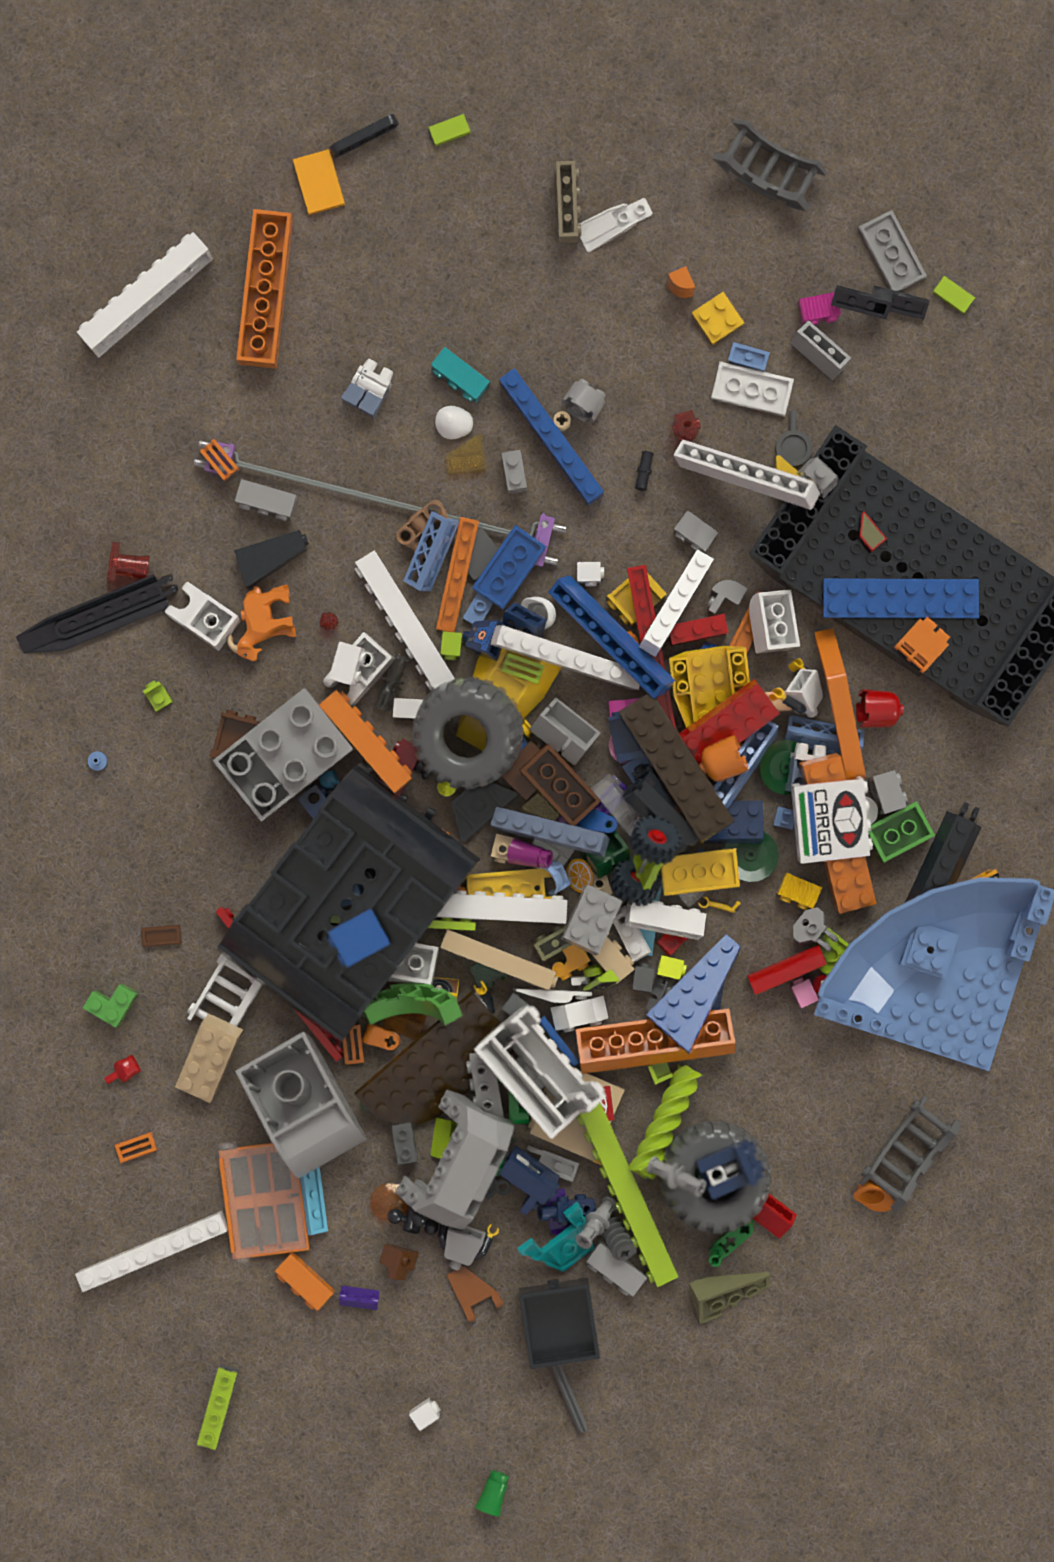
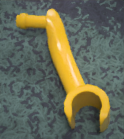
M703 897L707 901L705 906L698 902L701 908L710 906L730 913H735V909L741 904L737 901L731 908L723 903L709 901L707 897Z

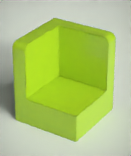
M667 1063L647 1065L655 1084L673 1077Z

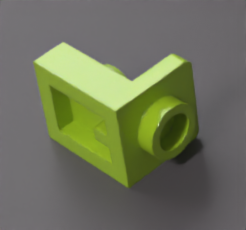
M152 681L145 686L146 689L143 690V693L147 696L156 712L173 703L161 682Z

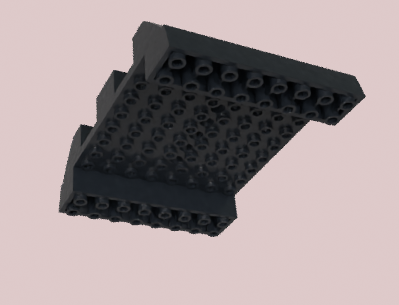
M359 766L352 769L318 809L319 813L297 842H293L270 872L271 876L252 901L245 905L234 919L217 947L218 952L339 1044L342 1043L417 941L480 861L478 856ZM368 868L375 869L376 877L374 879H368L365 876ZM356 884L364 886L363 894L357 895L354 893L353 888ZM345 899H349L352 902V908L348 911L344 910L341 906L342 901ZM372 909L391 944L349 967L346 964L342 965L337 957L339 954L337 947L333 948L329 940L321 942L318 939V933L322 930L328 933ZM332 915L340 917L341 922L338 926L330 924V917Z

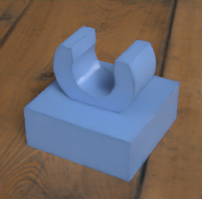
M777 807L773 825L792 830L794 825L793 810Z

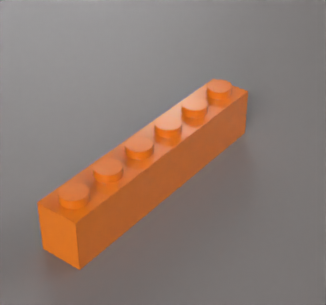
M335 690L319 706L396 794L413 779L410 776L412 771L406 764L401 766L398 762L400 757L394 750L388 751L385 747L388 743L381 735L376 737L372 732L375 728L368 720L364 723L360 718L362 713L356 706L352 708L347 703L350 699L343 691L339 693Z

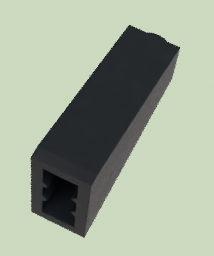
M297 530L234 550L245 587L247 589L252 588L306 552V545H309L306 534L302 535V532Z

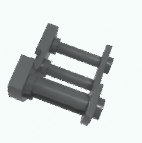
M733 120L732 123L739 130L727 152H716L712 159L727 173L732 171L738 176L736 180L753 191L775 202L777 199L785 201V205L788 207L807 211L810 205L805 200L804 195L815 174L826 176L828 173L823 168V164L816 159L809 160L779 147L755 130L747 120ZM746 136L754 143L742 165H740L734 159V154L742 139ZM761 147L772 155L761 175L755 176L749 172L748 168ZM781 158L791 165L780 185L774 186L767 182V178L777 159ZM797 168L808 171L798 192L786 191Z
M923 1096L920 1101L916 1099L910 1106L911 1111L879 1150L870 1166L867 1165L861 1172L863 1177L859 1184L863 1186L870 1179L890 1194L894 1200L890 1208L895 1212H898L908 1202L917 1186L915 1181L920 1174H925L934 1162L932 1158L938 1151H943L956 1137L962 1125L956 1119L950 1125L948 1123L945 1124L923 1106L927 1100L926 1096ZM918 1113L941 1130L942 1134L937 1140L935 1138L931 1139L911 1123V1120ZM905 1128L928 1145L927 1148L929 1150L923 1157L917 1156L897 1140ZM891 1146L914 1162L916 1167L911 1174H905L884 1157ZM879 1164L902 1180L901 1183L904 1185L900 1190H896L874 1173Z

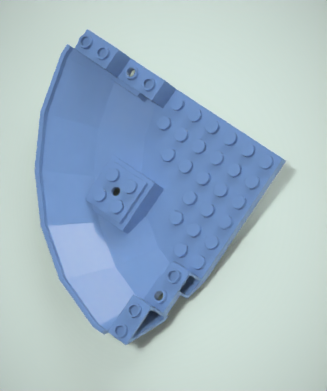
M975 878L931 889L888 911L848 945L820 986L818 993L820 998L814 1015L989 1071L1023 963L1030 960L1040 925H1046L1054 901V890L1041 886V882L1034 879ZM1028 927L1032 930L1030 935L1026 934V928ZM929 946H932L934 949L932 954L927 952ZM860 1015L861 1021L856 1022L855 1016Z

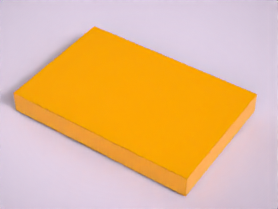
M329 149L293 159L309 215L345 205Z

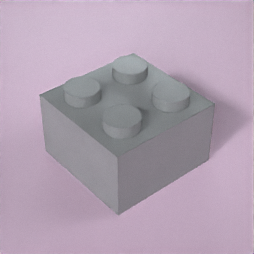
M895 770L867 778L874 802L878 807L879 815L907 807V795L901 790L900 784H902L900 774H896Z

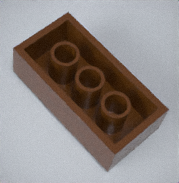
M549 744L543 746L519 769L523 776L569 825L575 826L601 802L597 795Z

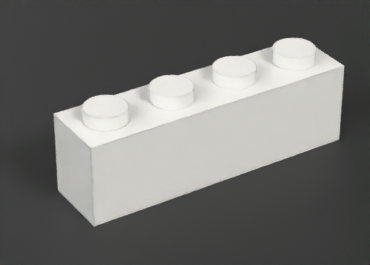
M653 901L646 906H643L642 903L640 906H636V903L632 905L627 903L624 926L699 940L704 936L706 914L700 913L701 911L698 909L685 910L679 905L665 906L664 903L659 901Z

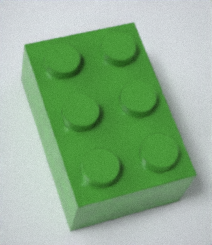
M917 801L872 823L871 831H868V836L872 840L873 850L880 863H884L935 836Z

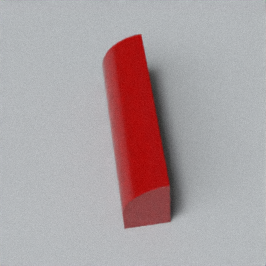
M818 944L750 973L748 978L755 995L822 967L827 962Z

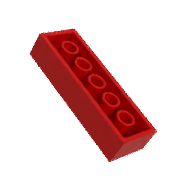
M754 678L679 733V735L700 766L703 763L702 752L708 746L734 735L738 742L741 743L780 713Z

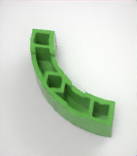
M422 983L390 985V989L380 991L363 1014L370 1025L391 1016L407 1013L433 1016L445 1025L462 1016L456 998L444 989H435L433 985Z

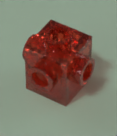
M693 410L676 414L673 417L674 425H672L674 435L678 436L679 441L682 439L686 441L694 440L695 436L699 433V429H701L699 419L695 418Z

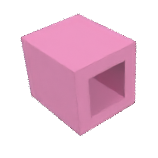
M800 977L792 981L793 985L790 986V989L800 1008L819 1000L809 979Z

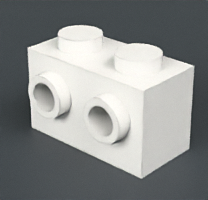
M339 641L329 679L355 686V683L359 682L361 672H359L360 665L364 664L366 659L365 649Z

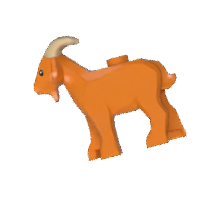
M288 584L273 588L266 593H262L259 587L254 586V589L246 594L241 617L243 622L246 621L247 631L237 645H234L231 635L227 638V644L234 653L255 662L258 653L262 649H255L253 645L278 635L296 637L292 616L273 619L270 607L275 601L290 603Z

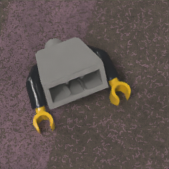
M440 1223L438 1240L441 1249L445 1251L444 1257L451 1260L449 1266L454 1270H459L462 1264L469 1266L473 1261H477L485 1256L493 1242L492 1237L498 1234L499 1228L497 1227L494 1233H490L489 1229L492 1224H489L486 1228L488 1234L485 1236L486 1232L469 1226L462 1230Z

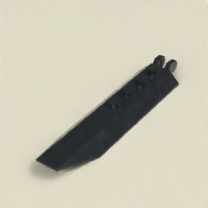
M152 574L49 616L17 635L16 639L24 653L64 651L166 609L169 606L166 596L176 592L179 588L177 584H173L164 590L162 589V585L174 580L172 574L163 576L160 579H157Z
M967 802L963 803L958 815L946 811L905 903L931 889L957 882L982 828L974 823L980 808L975 807L972 810L969 820L963 818L968 809L969 803Z

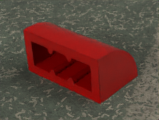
M768 1194L762 1210L752 1219L780 1239L793 1226L797 1214L771 1194Z

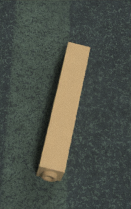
M448 929L440 947L547 990L550 987L554 988L558 979L555 976L556 972Z

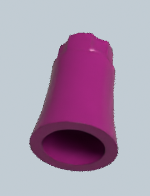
M517 838L511 841L507 853L509 864L526 865L536 868H549L553 859V852L551 850L526 843Z

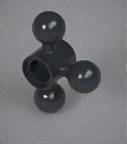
M394 1208L387 1215L388 1221L392 1224L404 1222L402 1230L408 1233L419 1234L420 1228H423L426 1234L433 1235L439 1229V1225L435 1220H427V1216L415 1210H407L406 1216H404L399 1209Z

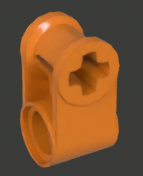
M368 1023L362 1042L386 1050H394L399 1046L401 1039L396 1032ZM392 1036L393 1041H395L396 1043H393L390 1046L389 1041H387V1039H389Z

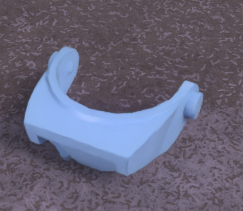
M552 861L549 868L540 867V869H545L549 872L556 883V889L549 891V896H555L557 892L571 884L562 863Z

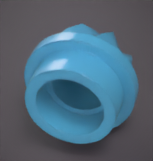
M327 770L321 775L320 784L324 788H335V785L339 784V779L334 770Z

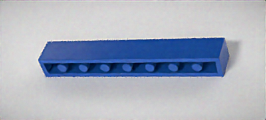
M514 368L499 379L500 386L587 506L603 496V489Z
M570 575L557 579L548 593L653 699L665 694L675 680L645 650L641 649L640 645Z

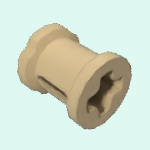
M559 411L555 414L553 422L561 432L566 431L570 427L571 419L569 414L564 411ZM560 418H564V425H560Z

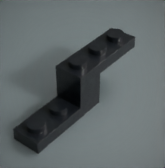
M836 285L831 306L886 320L889 311L924 320L930 300L874 286L872 294Z

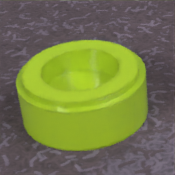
M600 964L588 966L583 969L584 976L592 977L602 974L603 968Z

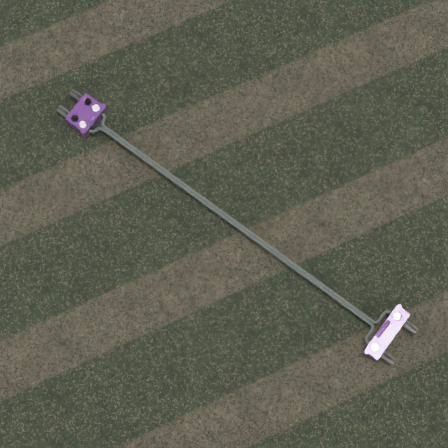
M199 441L198 447L205 448V445L210 443ZM218 442L232 460L235 454L236 462L239 463L236 464L238 467L415 512L422 509L421 507L245 463L239 461L234 444L228 445ZM213 446V450L231 470V464L220 451H216V446ZM209 451L208 455L221 469V471L226 475V470L221 466V464ZM194 460V462H197L194 463V466L205 468L206 472L219 475L215 469H212L208 461ZM544 513L541 515L540 521L532 525L530 533L532 536L535 526L538 525L535 539L547 546L534 565L542 568L544 563L557 565L556 562H558V559L546 556L552 530L562 533L566 532L565 526L554 524L555 518L545 516ZM446 514L450 519H455L459 522L460 517ZM480 522L478 528L482 527L485 530L508 535L511 531Z

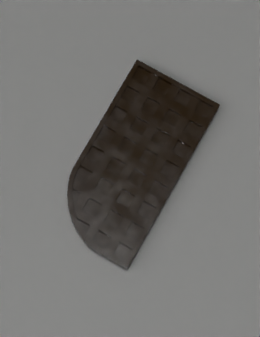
M472 991L458 1002L462 1013L461 1017L447 1025L437 1020L354 1092L355 1096L375 1116L393 1124L412 1122V1125L424 1123L443 1113L438 1106L446 1090L464 1095L471 1089L470 1079H473L472 1073H468L466 1063L470 1061L469 1054L477 1053L474 1050L476 1046L501 1024L497 1017ZM511 1047L506 1050L509 1055L514 1052Z

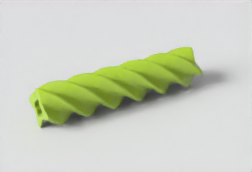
M678 1065V1070L671 1077L670 1087L667 1088L662 1096V1103L654 1113L653 1122L646 1129L645 1139L639 1144L637 1156L631 1161L629 1170L637 1173L644 1179L649 1178L653 1180L656 1177V1174L647 1172L648 1163L654 1156L658 1157L661 1162L664 1160V1148L671 1144L673 1140L672 1130L681 1124L680 1113L689 1107V1095L697 1090V1078L701 1077L702 1074L694 1071L687 1065Z

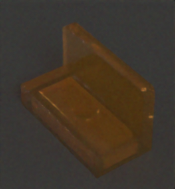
M407 1013L385 1018L382 1027L416 1040L421 1034L428 1015Z

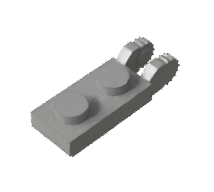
M528 1145L527 1150L529 1152L541 1155L539 1162L557 1173L561 1178L573 1182L579 1166L578 1162Z

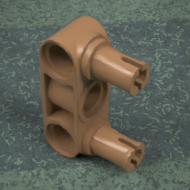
M439 500L428 502L401 526L396 535L399 543L405 547H410L414 552L416 551L419 543L418 536L423 534L431 514L429 510L431 505L439 508L438 514L449 518L446 515L447 512L443 504ZM435 519L434 522L441 524V521ZM404 530L409 531L411 538H403L401 532ZM425 554L420 555V559L422 560L425 557Z

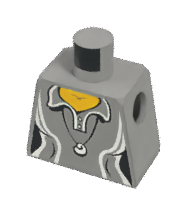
M817 457L809 459L796 473L802 478L814 481L820 492L819 496L822 498L837 485V476Z

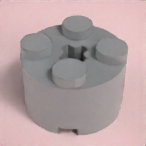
M580 379L572 384L562 399L561 404L563 406L566 404L568 406L567 411L579 420L585 422L588 419L590 420L589 423H593L606 404L604 399L606 395L601 390H595L590 387L586 380Z

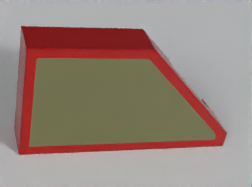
M864 511L861 514L859 538L872 552L887 538Z

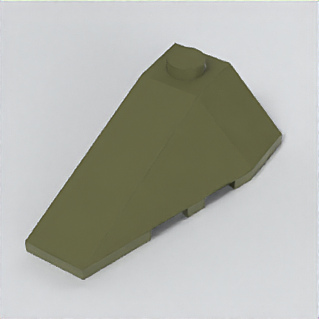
M762 1272L713 1276L697 1279L689 1283L690 1298L698 1323L702 1324L723 1315L721 1311L730 1305L732 1308H735L742 1298L750 1299L770 1287V1274Z

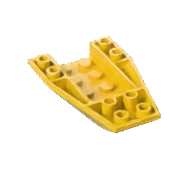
M719 646L686 651L669 658L671 677L675 680L672 684L673 696L686 728L750 682L746 647Z
M502 648L498 661L479 656L473 676L478 677L480 680H491L494 682L493 685L498 688L503 687L507 691L506 695L516 701V708L518 712H521L524 719L544 699L561 667ZM510 653L544 665L539 683L535 684L502 672L507 654ZM510 658V662L539 671V668ZM509 665L507 666V669L532 677L534 679H536L537 675L525 672L523 670L511 667ZM462 715L456 736L483 751L487 742L485 728L474 717Z

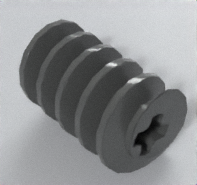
M618 1217L609 1218L610 1225L608 1229L604 1230L603 1238L614 1259L627 1260L635 1254L636 1247L633 1245V1241L621 1219Z

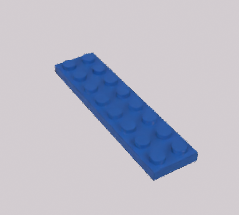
M823 579V618H979V579Z

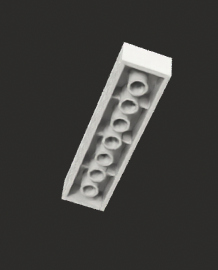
M194 232L185 235L179 245L171 247L166 252L165 257L156 260L152 264V268L147 272H142L133 284H128L122 290L123 293L118 297L115 296L110 299L108 305L104 309L96 311L89 322L82 323L77 333L99 358L213 260L209 249Z

